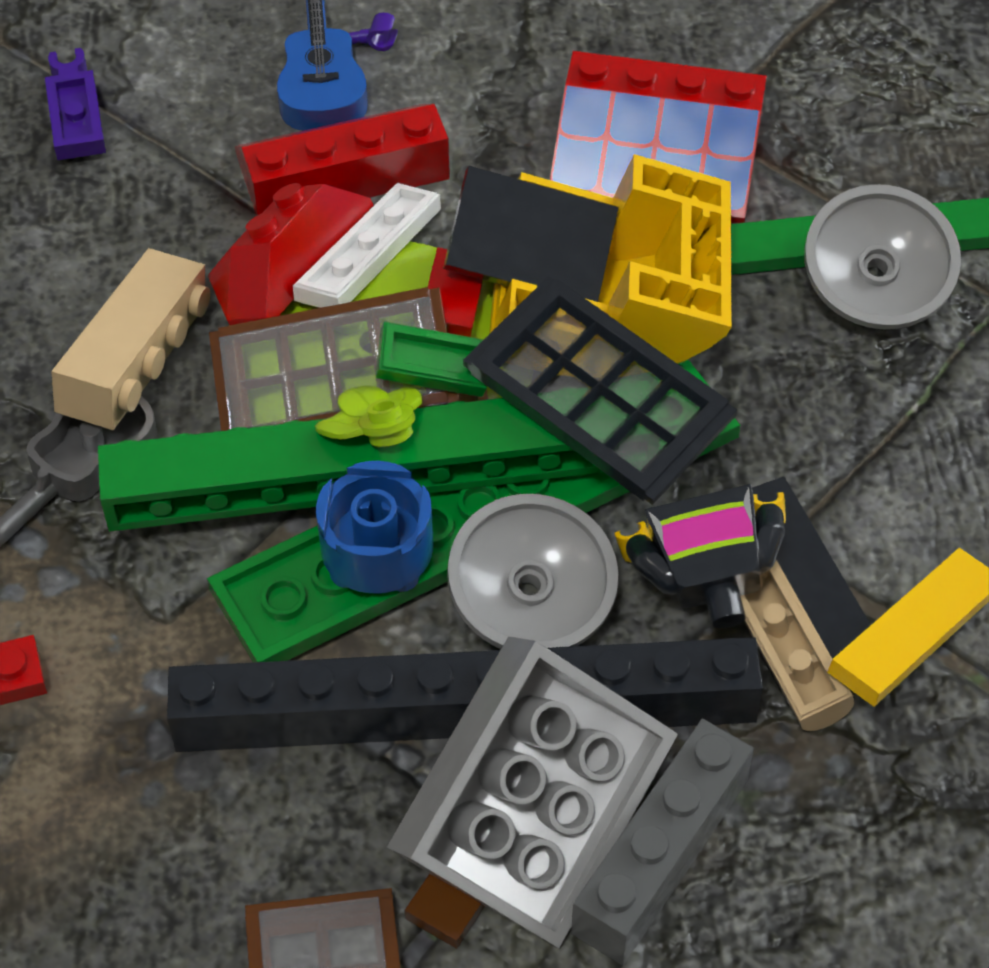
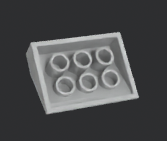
M508 636L387 848L551 945L560 948L572 926L574 901L627 827L678 734L539 642Z

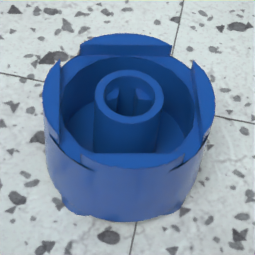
M365 461L354 464L347 468V474L333 483L331 478L323 486L316 503V518L322 559L333 583L339 587L350 588L364 593L403 592L414 588L420 579V575L427 568L433 553L431 499L425 486L421 487L417 481L411 478V472L403 466L386 461Z

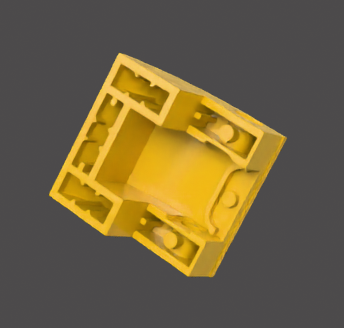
M635 154L613 198L521 172L519 180L619 207L599 300L596 302L587 299L589 302L677 364L709 349L727 336L732 327L730 181ZM515 279L511 280L509 287L494 283L489 334L537 288V285ZM559 308L534 335L561 353L586 326ZM596 334L571 361L597 379L601 378L624 353ZM526 341L505 363L543 372L553 360ZM633 361L618 378L649 373V371ZM564 368L557 374V376L575 377Z

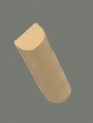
M775 560L773 568L766 573L760 574L761 589L754 593L741 595L746 614L744 623L751 636L756 637L757 647L802 729L806 731L820 730L846 716L854 706V698L848 687L827 673L832 657L780 565Z

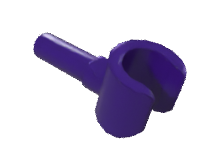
M384 12L376 14L370 29H361L349 33L352 38V44L369 43L372 48L378 51L389 50L394 45L398 33L397 29H392L395 21L394 16Z

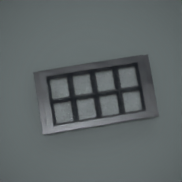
M550 276L463 359V366L470 370L475 378L642 501L646 500L652 505L737 416L738 411L729 404L728 399L558 279L554 280Z

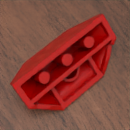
M292 183L279 189L273 195L274 201L262 214L254 217L246 224V231L207 275L229 325L280 316L294 299L293 285L374 206L371 198L326 184L301 186L299 183Z

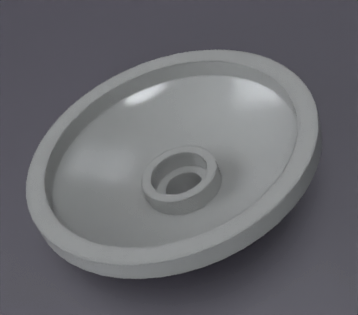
M891 185L859 186L831 199L815 216L804 248L807 275L821 300L843 318L855 324L875 329L904 328L915 325L932 316L950 297L957 283L961 267L959 242L953 227L944 214L919 194ZM868 268H879L884 275L881 277L874 276L869 273Z
M517 494L497 499L485 505L463 524L451 547L447 578L450 595L459 615L473 632L491 645L501 649L508 636L535 640L546 648L578 646L590 638L606 620L617 594L618 566L614 550L606 534L584 511L573 504L552 496ZM523 583L533 584L538 592L534 595H526L519 589V585Z

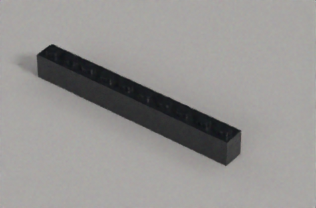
M756 637L548 648L667 727L697 726L702 718L713 725L757 723L763 686ZM500 650L172 666L168 669L167 721L175 752L447 739L451 737Z

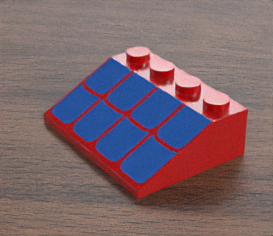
M573 51L564 88L550 180L613 198L635 154L730 181L731 223H745L767 75Z

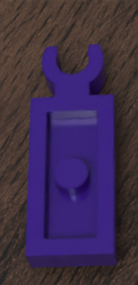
M75 48L76 58L70 63L59 62L56 51L50 52L48 55L52 76L45 77L57 160L106 153L93 70L87 71L85 54L81 48Z

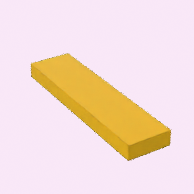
M959 547L832 659L827 673L875 707L989 602V568Z

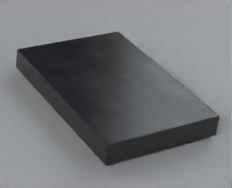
M468 166L464 175L443 269L508 287L512 279L534 284L538 287L550 276L554 280H560L585 299L598 302L619 207Z

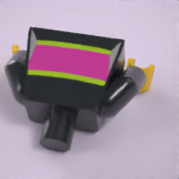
M751 484L647 508L645 509L648 529L646 523L641 521L637 523L639 531L633 535H621L620 530L614 533L622 558L627 562L633 563L636 570L663 594H676L684 608L707 604L712 626L715 628H728L736 626L746 619L741 595L760 590V574L766 573L774 566L785 535L786 512L784 493L777 492V499L772 502H762L758 500L757 494H753Z

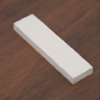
M396 183L293 285L294 301L318 308L351 302L441 210L440 194Z

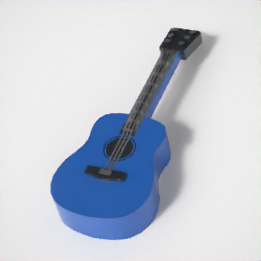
M306 0L308 30L295 32L286 38V65L280 73L277 82L279 112L282 119L290 127L302 131L362 118L366 114L368 107L366 78L360 66L353 59L352 38L350 34L341 29L327 28L324 0Z

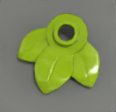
M365 385L350 388L338 396V406L341 411L333 417L318 422L315 425V429L318 434L333 439L342 440L366 435L369 438L370 444L374 446L386 447L396 445L407 440L413 434L414 410L422 404V396L418 390L410 387H402L389 393L377 386Z

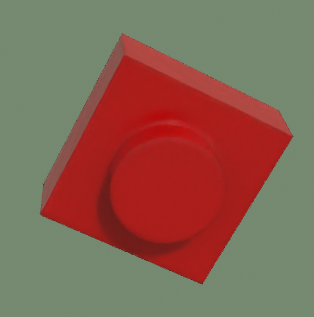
M34 635L1 642L0 705L47 694L38 646Z

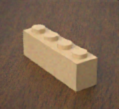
M148 248L51 371L54 412L114 430L127 411H134L139 403L143 389L151 379L155 380L159 377L164 367L165 359L174 347L179 348L183 344L190 325L196 317H202L208 308L210 289L205 287V264Z

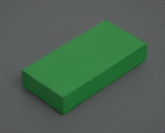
M384 321L379 336L375 378L483 397L487 386L475 378L472 372L463 366V359L483 339Z

